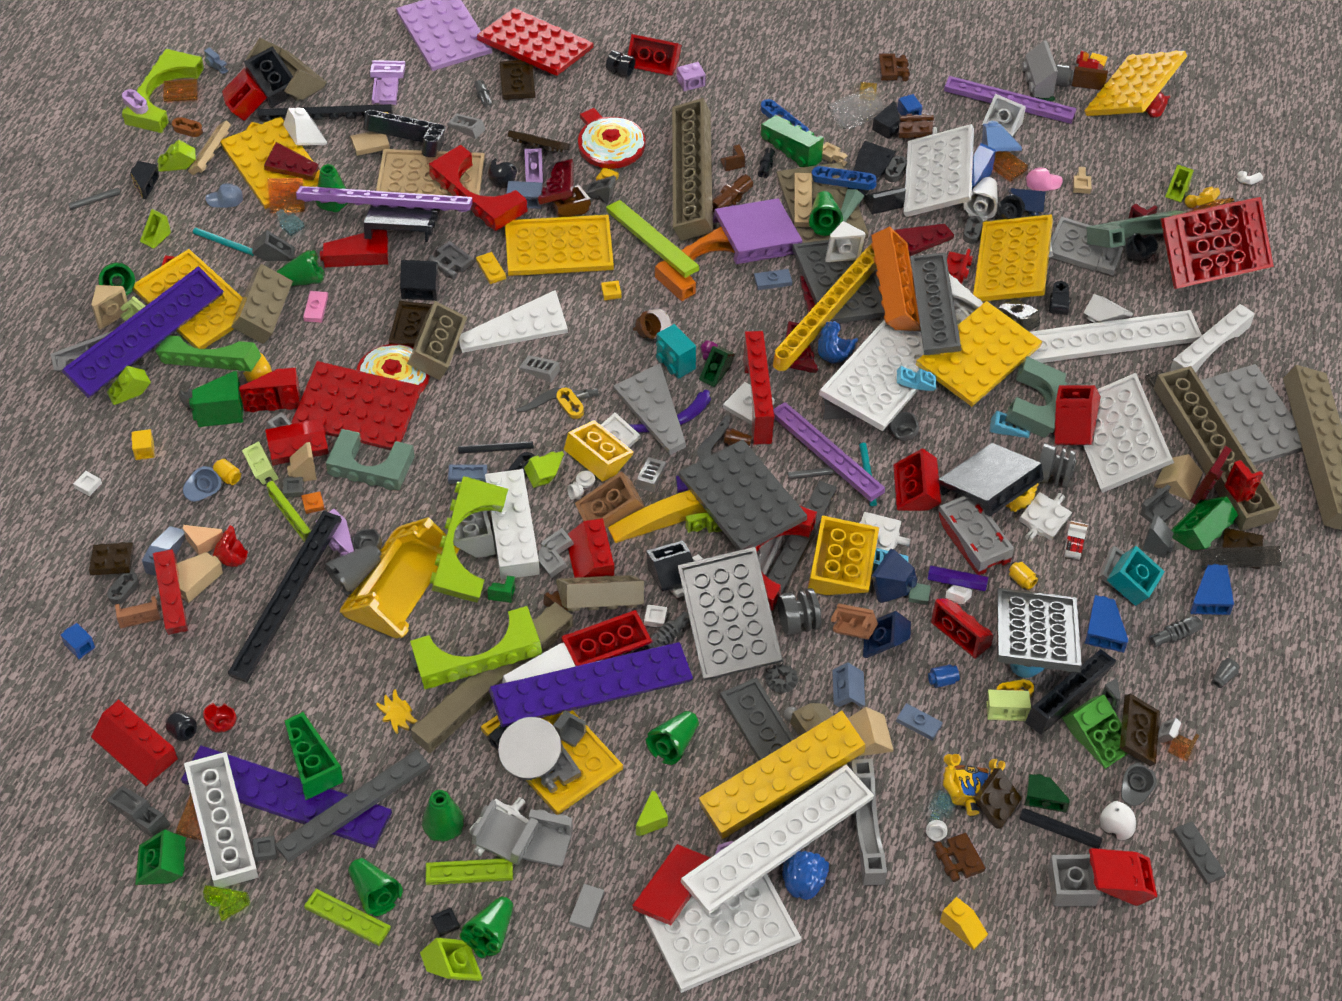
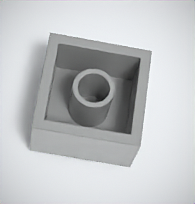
M1051 855L1047 868L1053 906H1096L1101 892L1094 885L1090 855Z

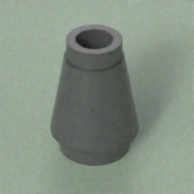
M1230 658L1222 660L1212 679V683L1218 688H1222L1239 673L1240 667L1238 663Z

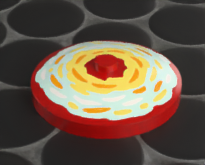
M603 117L591 121L582 128L578 136V149L581 156L594 166L607 169L622 168L636 162L642 156L645 149V135L637 124L628 119Z
M388 344L371 350L360 360L356 369L374 375L421 385L422 391L426 388L430 379V375L407 364L413 347L401 344Z

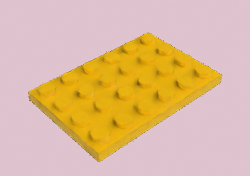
M1175 50L1166 53L1129 55L1101 91L1097 93V96L1089 103L1088 107L1084 110L1087 116L1143 113L1186 59V51Z
M282 117L275 118L220 141L222 148L265 209L296 197V192L300 186L317 187L320 170H318L312 181L264 170V164L276 142L312 160L302 145L295 144L283 125L284 120Z
M1052 214L983 222L973 291L975 297L981 301L1045 295L1053 224Z
M609 215L519 219L505 225L508 276L614 270Z
M188 249L134 284L133 291L149 304L199 266L224 291L223 295L176 331L194 348L205 349L234 330L231 326L243 297Z
M986 301L958 325L961 351L934 355L923 354L916 360V366L931 372L936 376V380L973 407L1015 370L1027 356L1029 357L1040 348L1043 341Z
M573 710L567 711L579 718ZM562 713L541 719L554 725ZM495 716L481 726V731L486 736L500 725L498 716ZM587 725L585 735L575 747L561 740V744L581 771V777L564 786L557 780L555 782L557 790L553 793L543 786L540 777L526 780L556 815L568 809L623 770V764Z

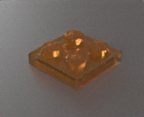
M303 178L268 179L270 213L305 212L304 201L296 197L299 187L303 186Z

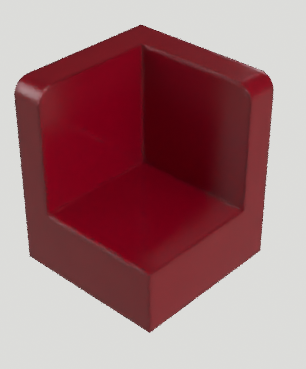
M1134 204L1131 206L1129 219L1156 214L1158 207L1154 205L1146 210L1138 204Z

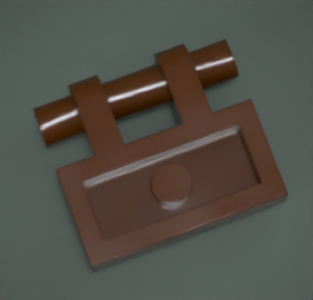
M879 53L881 80H897L898 76H901L905 82L909 80L910 72L907 68L909 64L905 55H900V58H896L895 53Z
M922 113V115L907 114L900 116V122L904 123L899 125V138H919L932 135L934 114L927 115V113Z
M966 832L947 839L948 848L943 847L940 841L933 845L938 860L942 861L945 867L944 871L947 876H950L952 882L960 880L958 873L961 871L966 879L982 873L986 869ZM953 855L957 864H953L949 856Z

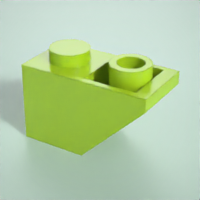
M178 139L169 146L164 154L159 156L157 161L158 171L187 169L196 161L195 148Z
M126 366L108 389L107 394L113 405L142 395L151 381L145 370Z
M554 451L549 452L545 456H534L528 460L529 462L524 470L533 488L549 484L552 481L564 456L563 451L557 453Z

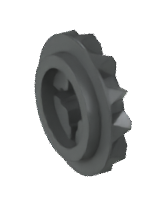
M783 663L778 666L774 664L771 669H768L765 678L768 687L778 693L789 692L798 683L796 670H793L791 665L785 666ZM779 674L785 676V681L781 678L778 679Z

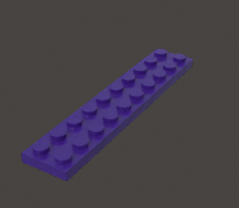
M199 266L64 367L62 373L87 398L91 397L117 377L126 366H131L223 295L224 291Z
M678 642L490 686L489 691L500 725L505 727L526 717L543 718L563 713L565 710H576L687 683L693 680V676L681 644Z
M200 745L192 761L222 752ZM227 754L239 803L306 824L348 796L336 790L328 789L305 800L299 778ZM185 772L181 781L182 783L189 785L187 774ZM375 804L332 834L375 848L392 814V810Z

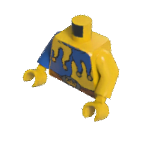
M959 754L945 755L944 762L948 766L945 767V772L943 773V787L950 795L952 803L966 806L967 815L969 816L979 814V806L973 798L994 768L1004 770L1005 762L999 761L996 767L997 759L990 760L989 768L991 772H988V768L959 765L961 762Z

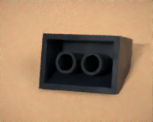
M273 46L244 61L246 70L267 96L266 101L271 108L286 101L290 94L284 90L293 78V75Z

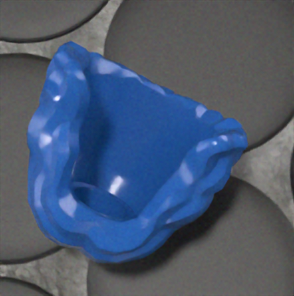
M836 321L826 322L818 339L819 356L823 360L834 364L847 359L853 353L855 344L858 342L857 338L845 340L838 337L837 334L841 326Z
M798 851L783 862L782 876L785 881V887L791 896L808 900L814 897L821 887L824 886L829 872V862L825 861V858L819 854Z

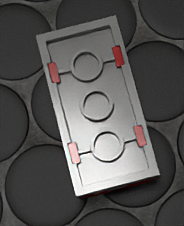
M962 496L939 507V517L943 528L977 575L986 573L987 568L994 565H1005L1011 562L1014 547L991 516L984 514V508L981 503Z

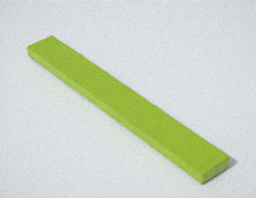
M621 200L606 206V211L682 276L686 278L700 270L696 262Z

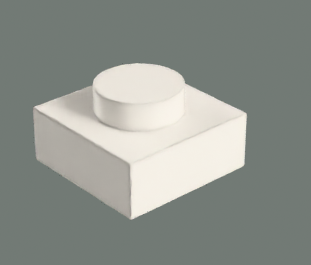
M87 471L73 483L75 489L88 496L102 484L100 478Z
M953 585L946 591L945 598L957 604H964L971 598L972 590Z
M647 605L644 625L662 627L665 624L667 607Z

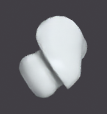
M1240 171L1237 174V180L1248 185L1263 180L1260 172L1252 176H1247L1246 171Z

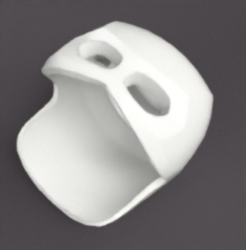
M1114 801L1102 811L1100 827L1107 833H1115L1118 840L1129 839L1136 829L1134 812L1126 804Z

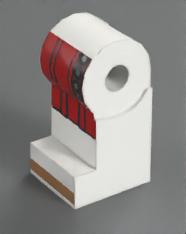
M1070 521L1064 557L1080 560L1088 524Z

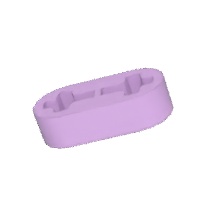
M128 89L122 93L124 104L134 113L144 114L148 111L147 101L138 92Z

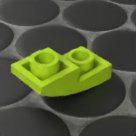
M709 513L686 516L685 527L688 533L692 531L698 532L703 528H707L709 533L722 531Z

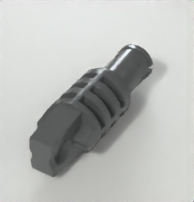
M684 611L674 621L666 622L650 637L652 643L645 645L646 649L668 645L680 635L681 629L691 623L690 618H686L689 614Z
M1197 616L1182 619L1167 625L1163 631L1150 635L1149 641L1154 648L1167 642L1174 643L1202 629L1203 622Z

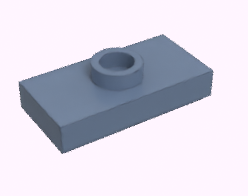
M789 269L754 273L757 290L792 286Z
M449 465L448 484H457V481L461 482L463 476L486 482L487 465Z
M907 703L896 719V722L932 741L943 722Z

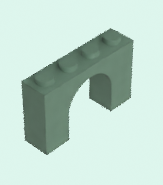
M1027 356L1019 366L1016 380L1038 390L1044 397L1046 406H1037L1016 397L1008 407L1005 421L1044 438L1050 432L1053 433L1055 430L1059 385H1067V382H1065L1066 373Z
M342 429L326 461L327 473L336 478L343 477L353 482L360 481L370 486L377 485L387 490L394 489L399 491L415 457L413 445L395 441L388 458L384 462L375 466H364L354 460L362 444L360 433Z

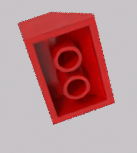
M632 34L627 55L635 57L634 68L672 76L680 58L682 45Z
M321 418L265 429L273 466L290 462V457L308 442L311 444L313 457L329 454Z
M922 448L893 464L898 511H928L941 504L938 464L935 456Z
M603 518L583 521L568 533V536L574 543L568 548L574 578L614 576V562Z
M950 599L935 600L931 623L974 659L992 645L994 635L991 631L978 623L973 616L963 611L957 603L952 602Z

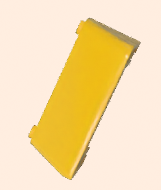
M429 517L396 528L380 550L382 554L380 556L381 561L353 593L348 596L340 608V613L347 619L393 638H403L409 631V624L406 622V619L429 586L432 572L436 573L438 566L434 564L437 554L442 553L443 548L439 546L442 535L446 536V534ZM454 546L456 554L458 553L460 548Z

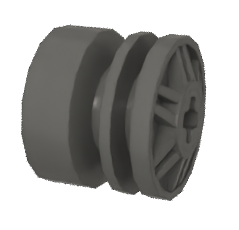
M1044 442L1039 461L1042 464L1044 479L1040 482L1047 484L1050 476H1053L1054 486H1057L1059 478L1064 479L1062 487L1067 488L1075 469L1076 450L1071 449L1070 455L1067 457L1065 456L1066 447H1063L1059 455L1056 454V445Z
M812 588L806 589L805 593L803 590H799L797 600L792 592L777 596L778 615L786 636L800 633L801 624L806 632L810 631L811 627L813 630L821 628L820 604Z

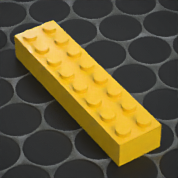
M840 711L699 797L700 806L721 839H724L847 764L851 759H855L865 752V743L844 712Z

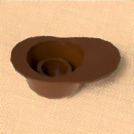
M662 309L648 310L636 319L633 331H637L642 338L656 339L658 332L671 326V320L669 315Z

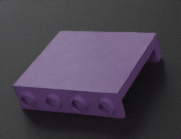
M779 198L715 209L713 223H720L735 251L733 259L735 264L794 254L792 250L793 244L802 243L803 241Z

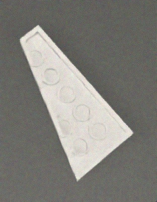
M556 290L462 333L459 338L461 352L464 353L568 333Z

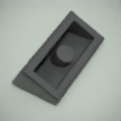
M1117 678L1105 684L1102 695L1106 696L1115 713L1121 699Z

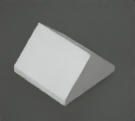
M995 94L982 125L988 124V121H997L1013 136L1023 123L1026 106Z
M843 221L830 235L825 262L856 260L861 255L865 232Z

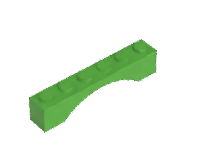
M170 335L155 350L164 364L250 372L262 356L253 342L239 341L222 348L198 349L186 344L181 336Z

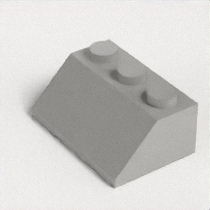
M1046 40L1025 55L1024 62H1022V71L1025 72V80L1029 83V92H1032L1034 98H1050V96L1054 95L1058 70Z

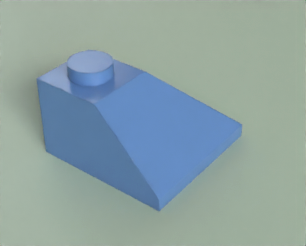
M988 121V124H983L982 144L996 149V151H1022L1020 144L1000 123Z

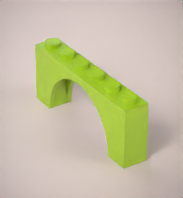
M165 49L163 54L159 56V60L153 65L148 76L145 77L144 82L137 89V92L147 101L148 111L144 114H136L126 106L122 111L125 125L162 133L169 123L166 110L154 106L149 101L152 92L163 83L174 79H198L204 70L202 57Z
M463 476L461 482L457 481L454 493H458L456 500L452 499L449 509L453 513L451 518L447 517L444 528L448 529L447 535H442L439 546L443 548L442 553L437 554L434 564L438 568L436 573L432 572L429 583L433 584L431 591L478 603L484 579L470 573L458 560L454 550V532L458 525L472 514L482 511L502 512L508 488Z
M528 606L508 611L509 626L505 636L495 647L479 655L463 657L448 654L433 643L430 635L411 640V647L424 690L543 654Z

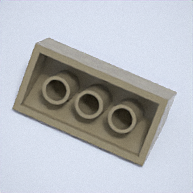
M633 575L556 579L562 606L568 608V611H580V608L587 607V610H599V607L606 606L607 609H618V606L626 605V608H637V605L644 604V581Z

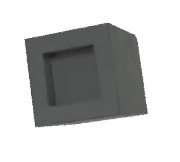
M566 710L553 725L560 739L573 747L579 743L586 733V722Z

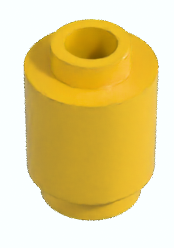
M221 459L213 465V470L226 484L235 485L241 479L240 470L228 460Z
M1015 562L1009 568V576L1021 588L1030 590L1038 582L1036 574L1023 562Z

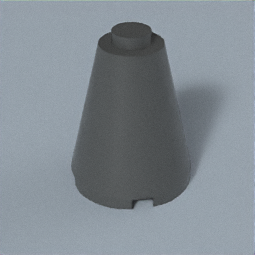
M367 545L325 563V566H327L326 571L336 585L343 586L341 591L346 596H349L381 561L380 556L382 554L376 546Z

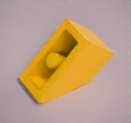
M957 896L942 911L940 923L973 950L988 936L974 910Z

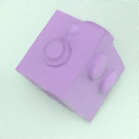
M699 62L677 67L676 76L683 91L705 86L706 74Z

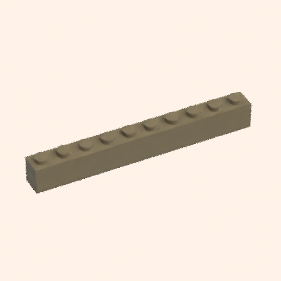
M556 602L550 607H546L537 619H533L541 643L542 653L573 627V615ZM528 658L514 664L478 673L468 678L465 682H461L453 693L446 695L436 708L430 709L421 721H417L411 729L412 739L430 754L492 699L489 691L490 686L502 684L504 675L534 658Z

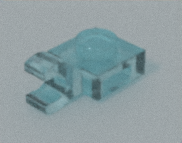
M282 209L276 212V215L279 216L276 219L280 223V227L290 236L305 228L304 222L293 213L288 216Z
M938 790L929 807L932 810L929 822L940 820L942 816L949 818L955 804L952 803L948 793L942 790Z

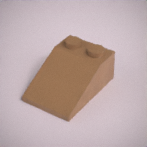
M622 471L575 502L583 521L603 518L605 527L611 526L621 519L645 508L632 481Z

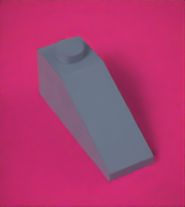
M169 526L149 546L142 559L147 574L156 576L153 553L173 549L176 556L185 539L183 529Z

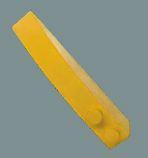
M688 490L651 504L609 526L608 530L614 542L618 543L686 521V516L708 512L692 492Z

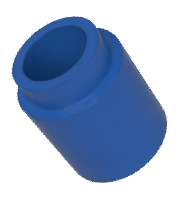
M949 664L931 668L930 673H928V680L930 685L939 688L955 684V682L960 680L957 666Z

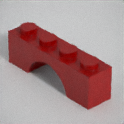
M173 549L153 553L165 630L168 635L188 631V625L180 591L175 553Z

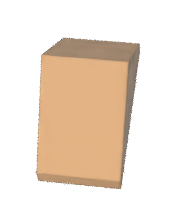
M183 526L186 540L198 555L214 549L223 536L222 529Z

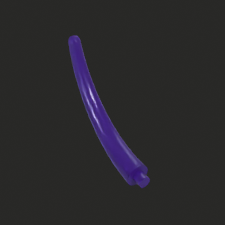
M704 390L699 392L694 401L685 410L677 414L680 425L694 419L706 408L711 401L710 391ZM629 424L638 433L649 432L643 424Z

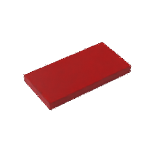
M677 844L633 904V910L671 926L692 897L681 883V878L711 857Z

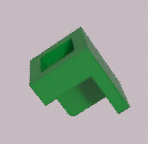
M507 575L505 584L492 583L487 590L488 600L512 603L516 587L515 576Z

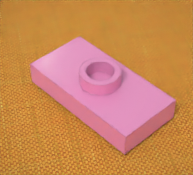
M310 291L303 317L305 322L322 323L328 300V292Z

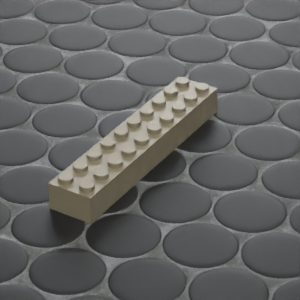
M704 98L672 107L673 229L680 241L713 232L711 112Z
M1295 365L1283 380L1324 526L1342 530L1341 421L1327 374L1322 371Z
M1192 366L1159 374L1154 390L1206 474L1209 472L1225 446L1232 449L1221 468L1224 472L1218 481L1215 480L1214 488L1220 497L1227 496L1237 511L1238 516L1234 521L1240 531L1274 522L1281 508L1262 478L1256 489L1255 496L1248 501L1243 500L1237 503L1224 486L1236 461L1241 460L1250 469L1252 474L1258 471Z

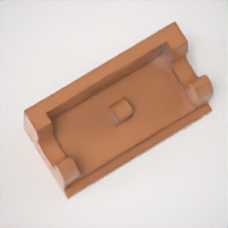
M151 596L152 602L123 609L120 608L119 604H115L120 628L160 620L156 597Z
M839 603L831 618V622L837 620L833 627L835 633L869 639L878 625L873 610Z

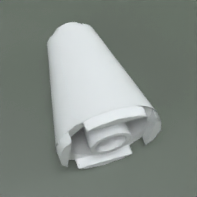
M985 177L972 189L971 201L963 203V208L969 213V217L979 216L983 221H986L988 218L995 216L998 207L997 182L991 177Z

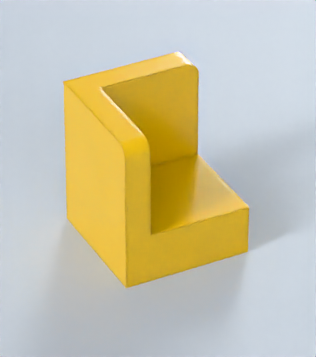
M151 429L132 432V450L135 460L155 458L154 439Z

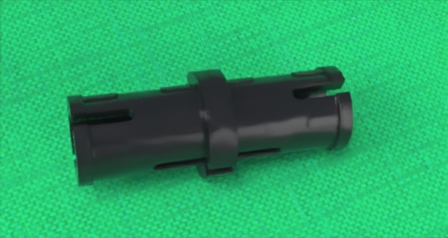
M766 148L764 151V156L760 160L759 177H763L764 173V178H767L775 155V150L770 148L769 153V148Z

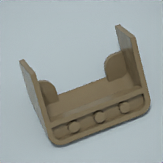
M259 37L246 58L248 60L273 46L293 75L284 91L291 94L290 96L298 101L313 95L327 84L326 80L295 55Z

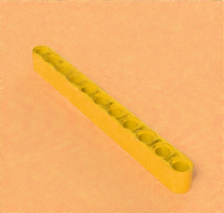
M871 245L865 249L777 347L773 359V367L776 370L786 371L821 332L826 322L831 321L877 269L874 262L875 253Z

